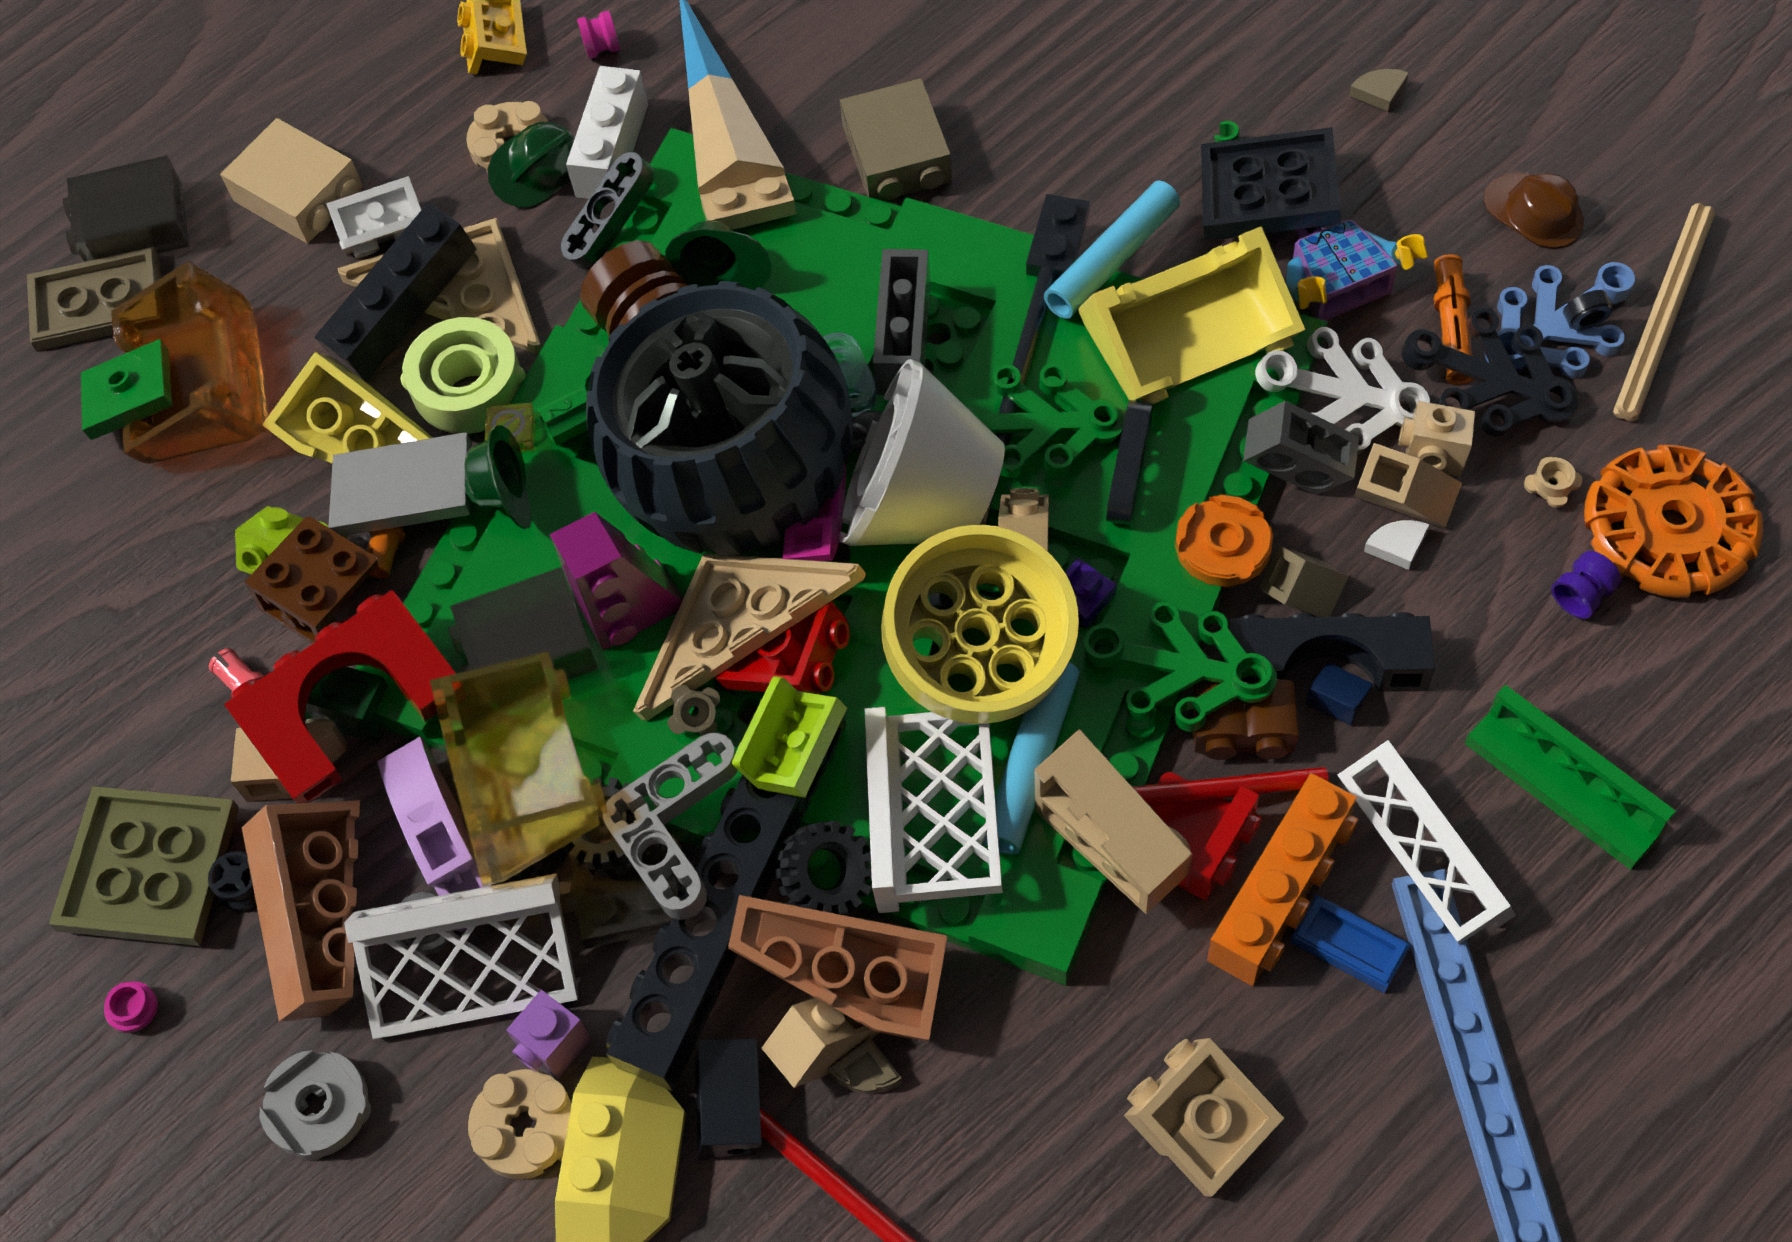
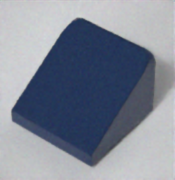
M1328 662L1312 683L1308 691L1306 704L1351 726L1373 683Z

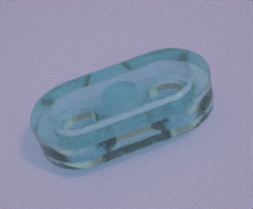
M835 332L825 335L823 338L833 351L836 359L844 360L839 365L847 384L849 396L859 395L857 398H849L852 417L859 415L863 411L871 410L877 398L876 386L858 342L846 333Z

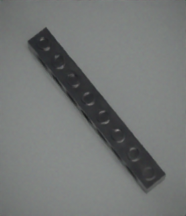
M844 716L805 798L784 793H778L771 798L759 797L758 795L762 789H758L744 775H742L737 787H731L725 794L720 809L722 818L715 832L710 831L704 837L698 854L700 863L696 872L707 891V901L703 909L696 916L683 920L672 918L670 924L664 923L661 926L653 944L655 955L647 971L641 970L632 984L630 991L632 1002L624 1018H618L613 1023L607 1036L606 1047L609 1049L606 1055L618 1069L674 1091L738 956L737 953L728 949L739 895L765 899L774 880L773 870L779 869L781 862L774 861L776 852L784 850L785 847L781 845L786 837L793 836V831L799 828L847 725ZM748 829L760 830L759 836L750 843L737 842V838L743 831ZM725 874H736L739 876L737 882L728 889L715 888V884L721 876ZM681 885L677 897L680 901H683L689 894L687 889ZM706 919L716 921L715 928L705 936H695L692 934L694 927L700 921ZM681 966L694 967L693 973L687 981L680 984L670 982V977L677 968ZM659 1013L671 1014L670 1021L663 1030L658 1032L647 1031L648 1022L654 1015Z

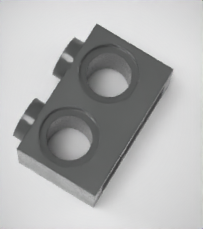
M1284 401L1249 419L1243 461L1318 495L1354 479L1359 436Z

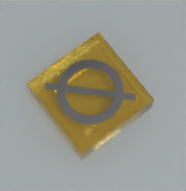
M532 403L486 406L485 441L488 440L489 433L494 426L503 425L514 435L521 451L534 450L535 411Z

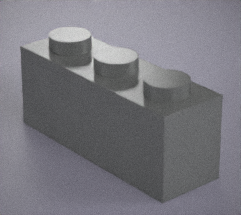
M882 249L873 356L877 395L886 394L895 375L907 360H915L925 367L931 289L928 250Z

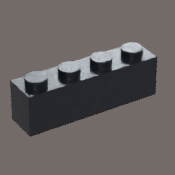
M427 203L314 338L331 357L335 358L366 382L477 248L460 223Z

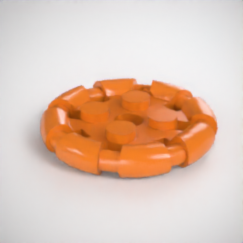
M1658 445L1657 449L1645 451L1640 447L1612 460L1601 470L1600 475L1602 478L1591 484L1585 501V528L1592 530L1594 538L1591 540V545L1594 551L1611 560L1618 568L1622 578L1625 575L1640 583L1639 589L1660 596L1688 598L1691 592L1702 591L1705 595H1709L1736 582L1748 571L1747 562L1749 559H1755L1758 556L1763 539V517L1761 511L1755 510L1753 501L1756 499V496L1750 486L1725 462L1719 465L1706 458L1707 453L1679 445ZM1659 468V470L1661 471L1659 473L1653 474L1652 469ZM1697 474L1710 481L1705 489L1690 479ZM1626 487L1633 492L1629 496L1618 489ZM1725 506L1727 509H1734V513L1726 514ZM1675 510L1684 515L1687 523L1682 525L1672 524L1663 517L1662 512ZM1623 521L1625 529H1612V523ZM1721 539L1730 544L1731 551L1718 545L1719 540ZM1638 553L1645 561L1653 563L1652 567L1635 559ZM1696 561L1699 572L1688 573L1685 563Z

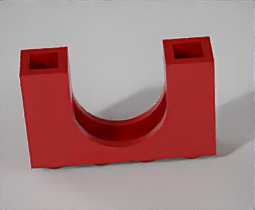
M393 590L383 596L375 594L363 601L356 610L357 614L342 624L334 622L323 628L316 635V642L301 652L294 650L282 656L274 664L272 672L258 681L251 679L242 683L232 692V699L224 704L296 804L310 803L342 781L336 768L310 735L305 718L306 705L312 690L329 673L339 668L354 665L368 666L384 672L398 685L425 722L466 694L461 679Z

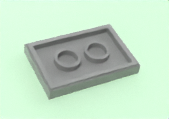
M467 432L333 455L328 528L341 536L470 515L471 499L466 494L464 463L466 454L472 448V442Z

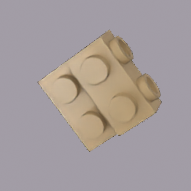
M1210 1038L1197 1039L1193 1043L1188 1039H1184L1164 1058V1062L1169 1068L1157 1081L1152 1077H1148L1132 1090L1127 1099L1133 1106L1124 1116L1160 1155L1168 1156L1204 1196L1212 1197L1279 1125L1284 1117Z

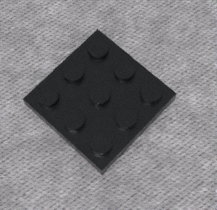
M1333 127L1201 144L1205 240L1230 239L1261 226L1264 233H1277L1285 230L1310 227L1321 228L1327 225L1341 224Z

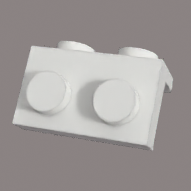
M409 176L326 203L343 252L346 255L354 253L355 258L378 252L380 250L378 244L392 239L397 240L421 211Z

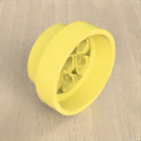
M959 526L928 538L913 549L899 565L891 580L885 599L881 625L882 643L892 673L903 689L916 702L931 712L950 720L971 724H988L1012 719L1027 712L1040 703L1053 690L1074 651L1078 636L1079 618L1076 597L1067 575L1053 556L1042 546L1020 533L998 526ZM985 583L993 584L1000 590L1002 596L996 600L984 599L979 595L976 587ZM935 593H943L952 599L954 605L949 609L939 610L930 604L928 597ZM1015 619H1026L1033 624L1036 633L1030 636H1021L1012 629L1011 622ZM969 628L979 629L986 635L988 642L981 646L970 645L964 640L962 632ZM920 638H929L936 642L940 651L932 656H924L915 650L913 643ZM1002 664L1014 665L1019 669L1022 679L1017 682H1006L999 677L996 668ZM953 674H964L971 679L974 688L968 692H957L950 687L947 678Z

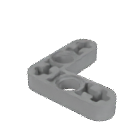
M708 733L699 737L614 794L606 802L603 809V820L616 842L664 912L678 920L696 916L703 909L707 901V891L699 875L664 825L729 782L736 775L738 770L732 764L736 750L731 740L719 733ZM713 752L719 757L721 756L723 760L717 766L708 762L706 758ZM691 765L700 776V779L694 782L687 769ZM680 778L685 781V786L678 796L668 799L659 796V789L666 780ZM648 794L657 807L653 811L650 810L648 804L643 799ZM627 810H630L636 817V820L629 825L621 816ZM660 843L668 847L667 855L662 862L651 866L641 862L642 854L648 846ZM673 873L689 894L683 901H680L675 896L666 881V878L670 877Z

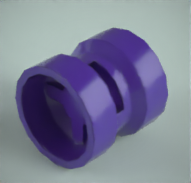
M1595 551L1582 553L1573 563V571L1562 574L1551 587L1552 595L1560 607L1570 615L1580 619L1591 617L1600 607V599L1611 596L1622 583L1621 574L1614 563Z

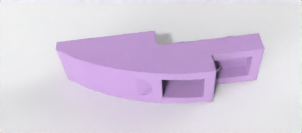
M418 737L377 761L397 820L427 884L434 886L439 896L495 885L464 826L467 821L424 739ZM468 927L457 929L456 931L464 932L468 929Z

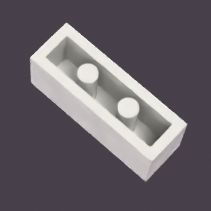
M606 66L599 67L566 163L575 197L589 199L614 161L624 153L633 152L648 107L640 70Z

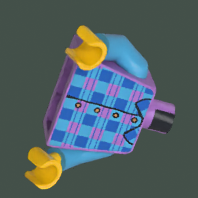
M1345 220L1341 224H1335L1328 228L1324 226L1321 228L1296 229L1301 239L1295 243L1293 259L1287 264L1285 283L1292 299L1299 302L1300 309L1309 308L1312 317L1326 321L1392 293L1397 265H1402L1403 269L1408 270L1414 266L1415 258L1426 259L1428 257L1424 237L1419 234H1411L1401 238L1398 242L1388 241L1369 231L1363 230L1352 220Z

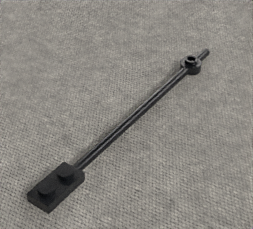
M1046 194L1026 262V275L1036 276L1037 280L1012 366H1015L1020 371L1021 383L1024 385L1027 382L1048 308L1044 300V293L1076 261L1090 213V201ZM1008 378L1007 384L1014 382L1013 379ZM1003 397L998 413H1018L1019 405L1009 397ZM993 433L1004 443V446L1009 445L1012 433ZM994 494L980 525H986ZM935 593L929 596L930 604L936 609L946 610L954 605L952 600L946 598V594ZM933 640L928 656L935 655L940 651L938 645Z

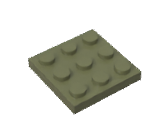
M92 786L49 925L57 932L200 946L215 895L208 884V872L212 864L220 856L227 853L239 806L233 799Z

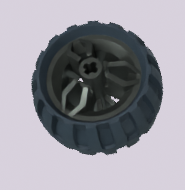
M720 281L718 285L703 287L693 284L679 288L678 293L659 301L655 298L639 308L640 313L625 325L620 324L609 336V344L602 356L596 357L590 374V391L587 392L586 400L588 435L600 473L610 491L623 508L648 531L665 538L677 547L702 554L705 550L716 552L722 556L742 555L745 550L761 546L767 549L783 542L782 538L785 536V529L797 522L803 526L806 525L813 518L818 517L819 509L828 497L833 499L841 484L844 464L848 463L852 444L853 422L848 388L841 367L823 336L807 318L794 310L783 299L759 287L756 290L748 289L738 282Z

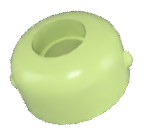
M458 317L434 324L412 342L405 354L402 366L403 373L400 379L403 387L408 390L417 411L429 424L451 434L465 432L471 434L491 428L493 418L496 414L508 408L524 381L526 373L520 366L510 338L500 327L490 321L476 317ZM479 376L475 382L468 386L452 387L456 382L465 377ZM500 416V417L498 418V420L496 421V424L499 423V421L501 420L502 416Z

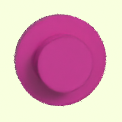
M132 981L118 984L111 989L105 999V1018L119 1032H137L146 1027L154 1018L158 1006L157 997L153 990L144 983Z

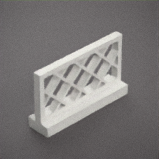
M885 707L865 709L872 890L878 913L899 911V902L1003 893L989 723L979 724V735L966 748H963L948 736L958 726L976 724L950 720L933 712L887 716ZM921 730L930 738L913 753L900 744L899 732ZM940 744L957 756L941 773L924 761ZM980 749L981 760L975 756ZM900 757L906 760V762L902 766ZM966 764H969L983 776L969 792L951 781ZM916 768L933 780L918 797H915L902 787V782ZM942 788L961 800L945 817H942L926 805ZM983 793L985 804L978 800ZM903 801L909 805L904 811ZM969 808H972L986 819V823L972 838L953 825ZM918 812L936 825L920 842L904 832V827ZM945 832L964 845L948 863L929 850ZM986 839L988 842V850L981 845ZM905 846L912 850L907 856H905ZM972 853H975L989 864L990 877L967 879L956 870ZM920 858H923L939 870L928 883L907 885L906 872Z
M557 873L354 912L344 922L348 943L353 942L372 1038L378 1039L523 1011L541 990L528 982V979L542 959L561 971L564 989L546 993L558 1003L578 1000L579 994L559 899L561 891ZM549 912L553 934L543 948L518 932L527 916ZM519 918L513 928L503 922L504 920ZM489 923L507 935L493 957H490L466 941L476 926ZM468 927L462 937L452 932V930ZM438 933L456 945L442 967L415 951L425 935ZM417 937L411 947L400 941ZM511 939L538 955L523 977L497 961ZM554 942L556 944L558 958L550 952H548V950ZM387 943L404 954V957L390 977L372 966L368 946ZM460 949L487 965L472 987L446 971ZM409 958L435 975L421 997L395 981ZM491 969L517 985L507 1000L493 1002L476 991ZM439 979H442L466 995L456 1010L443 1012L426 1001V998ZM375 980L384 985L379 993H377ZM388 989H391L415 1005L405 1020L389 1023L383 1022L379 1002ZM522 989L531 994L530 996L516 998ZM470 999L480 1004L478 1006L465 1008ZM419 1009L429 1014L413 1018Z

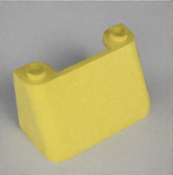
M1262 226L1239 235L1240 241L1238 243L1236 241L1223 247L1222 245L1213 248L1208 254L1136 283H1126L1117 290L1114 286L1094 293L1078 308L1087 331L1129 400L1149 402L1154 405L1169 398L1167 389L1262 350H1266L1268 354L1275 350L1285 351L1294 346L1291 338L1304 331L1305 328Z

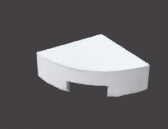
M1402 520L1386 524L1370 536L1366 542L1364 552L1409 570L1427 534L1429 524L1414 520Z

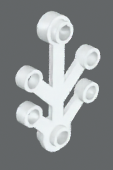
M1328 327L1318 328L1308 338L1307 349L1315 358L1325 359L1338 378L1297 369L1293 357L1280 350L1271 351L1266 354L1257 364L1255 370L1259 385L1267 391L1280 392L1286 387L1338 399L1317 413L1312 412V414L1333 424L1339 422L1363 405L1382 409L1364 424L1354 423L1345 429L1357 434L1361 439V445H1358L1357 454L1370 445L1371 439L1394 424L1401 427L1404 418L1412 419L1418 401L1430 403L1429 395L1422 386L1400 380L1382 355L1383 350L1378 341L1372 338L1360 340L1351 350V362L1340 347L1336 332ZM1317 337L1324 338L1328 342L1329 349L1322 348L1317 342ZM1361 348H1366L1371 352V360L1362 355ZM1356 367L1364 370L1370 369L1383 389L1368 386ZM1267 369L1276 371L1279 381L1272 379L1268 375ZM1399 401H1405L1409 405L1410 413L1402 408Z

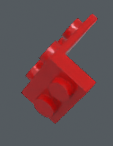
M1167 772L1161 776L1157 784L1188 780L1175 773ZM1241 786L1231 803L1223 798L1150 805L1151 809L1168 827L1178 831L1190 846V852L1192 853L1190 873L1177 885L1178 887L1207 902L1217 883L1222 886L1227 883L1238 861L1234 854L1241 842L1246 844L1251 842L1261 823L1262 817L1256 814L1259 794Z

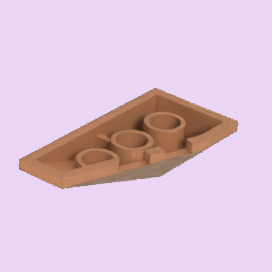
M739 895L728 949L875 1032L929 1042L947 942L946 935Z

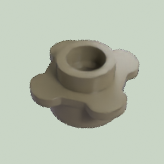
M686 685L675 687L671 692L674 710L673 715L668 719L670 730L675 734H682L685 731L698 732L701 736L714 733L717 729V723L714 720L716 714L715 707L720 703L718 692L713 688L695 691L690 690ZM692 706H696L699 709L698 714L695 716L689 713Z

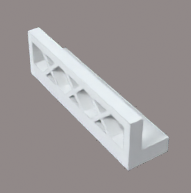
M1389 740L1338 774V777L1348 791L1357 797L1356 802L1459 944L1492 922H1495L1500 927L1516 916L1508 901ZM1379 764L1389 777L1386 798L1363 794L1354 780ZM1396 788L1405 801L1394 799ZM1371 804L1384 806L1382 818ZM1392 807L1412 810L1419 818L1416 839L1392 834L1389 830ZM1426 829L1435 842L1424 840ZM1401 845L1414 847L1412 860ZM1422 848L1441 851L1449 859L1446 881L1423 877L1418 870ZM1456 870L1466 884L1454 882ZM1431 887L1444 889L1443 901L1439 899ZM1452 891L1474 894L1485 911L1460 927L1449 912Z

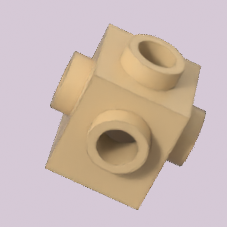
M1418 401L1413 418H1404L1398 446L1406 447L1405 454L1419 458L1447 475L1461 477L1472 446L1475 411Z

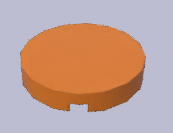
M1218 495L1209 497V501L1202 502L1199 505L1197 502L1186 510L1178 522L1175 548L1180 563L1191 576L1209 585L1229 587L1244 584L1262 572L1270 560L1273 532L1271 526L1269 528L1268 522L1264 519L1263 512L1256 505L1240 497Z

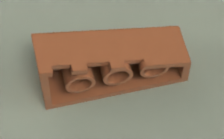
M360 800L265 805L242 827L279 1022L328 1016L353 997L354 947L353 942L348 943L344 922L352 915V909L356 907L357 888L353 887V864L358 859V840L354 839L355 820L359 818Z

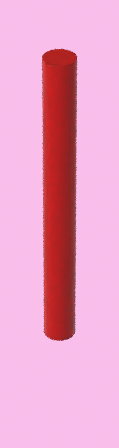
M1325 767L1134 786L1132 788L1150 806L1235 797L1241 786L1257 794L1301 790L1310 773L1328 782L1329 777Z
M760 1109L761 1137L883 1242H918L767 1112Z

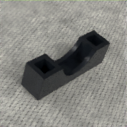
M1398 612L1380 617H1365L1359 613H1346L1339 617H1315L1311 614L1302 613L1292 615L1289 618H1266L1259 614H1249L1240 618H1230L1228 629L1246 654L1256 653L1264 656L1274 666L1277 679L1285 680L1287 675L1298 665L1311 659L1323 657L1338 658L1356 665L1369 676L1378 692L1428 691L1435 671L1430 616H1414L1411 613ZM1248 676L1242 681L1248 682L1259 679L1254 676Z

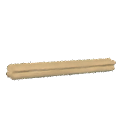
M1696 203L1690 209L1613 412L1617 418L1633 422L1639 417L1714 219L1715 211L1711 206Z

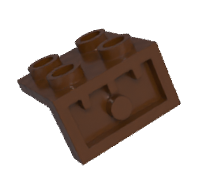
M307 516L244 583L261 612L313 644L316 642V635L323 628L336 622L333 614L376 569L378 561L374 555L314 518Z

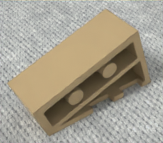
M1080 729L1034 769L1035 812L1145 914L1154 908L1190 873L1192 853L1186 839L1178 831L1168 827Z

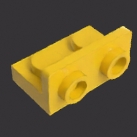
M520 0L461 1L458 8L457 23L459 27L464 29L460 51L462 57H467L468 73L477 75L482 59L523 65L527 51Z

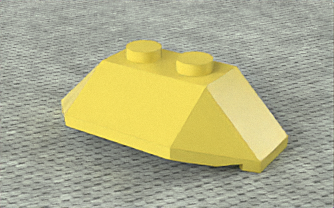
M592 1056L573 1093L555 1197L556 1242H648L671 1218L686 1113L666 1088L618 1069L610 1058Z

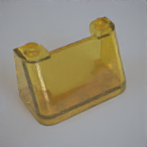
M549 651L430 680L450 768L482 887L504 882L599 826L598 815L607 813L603 791L600 783L590 785L587 775H583L563 709L562 699L570 698L564 669L554 670Z

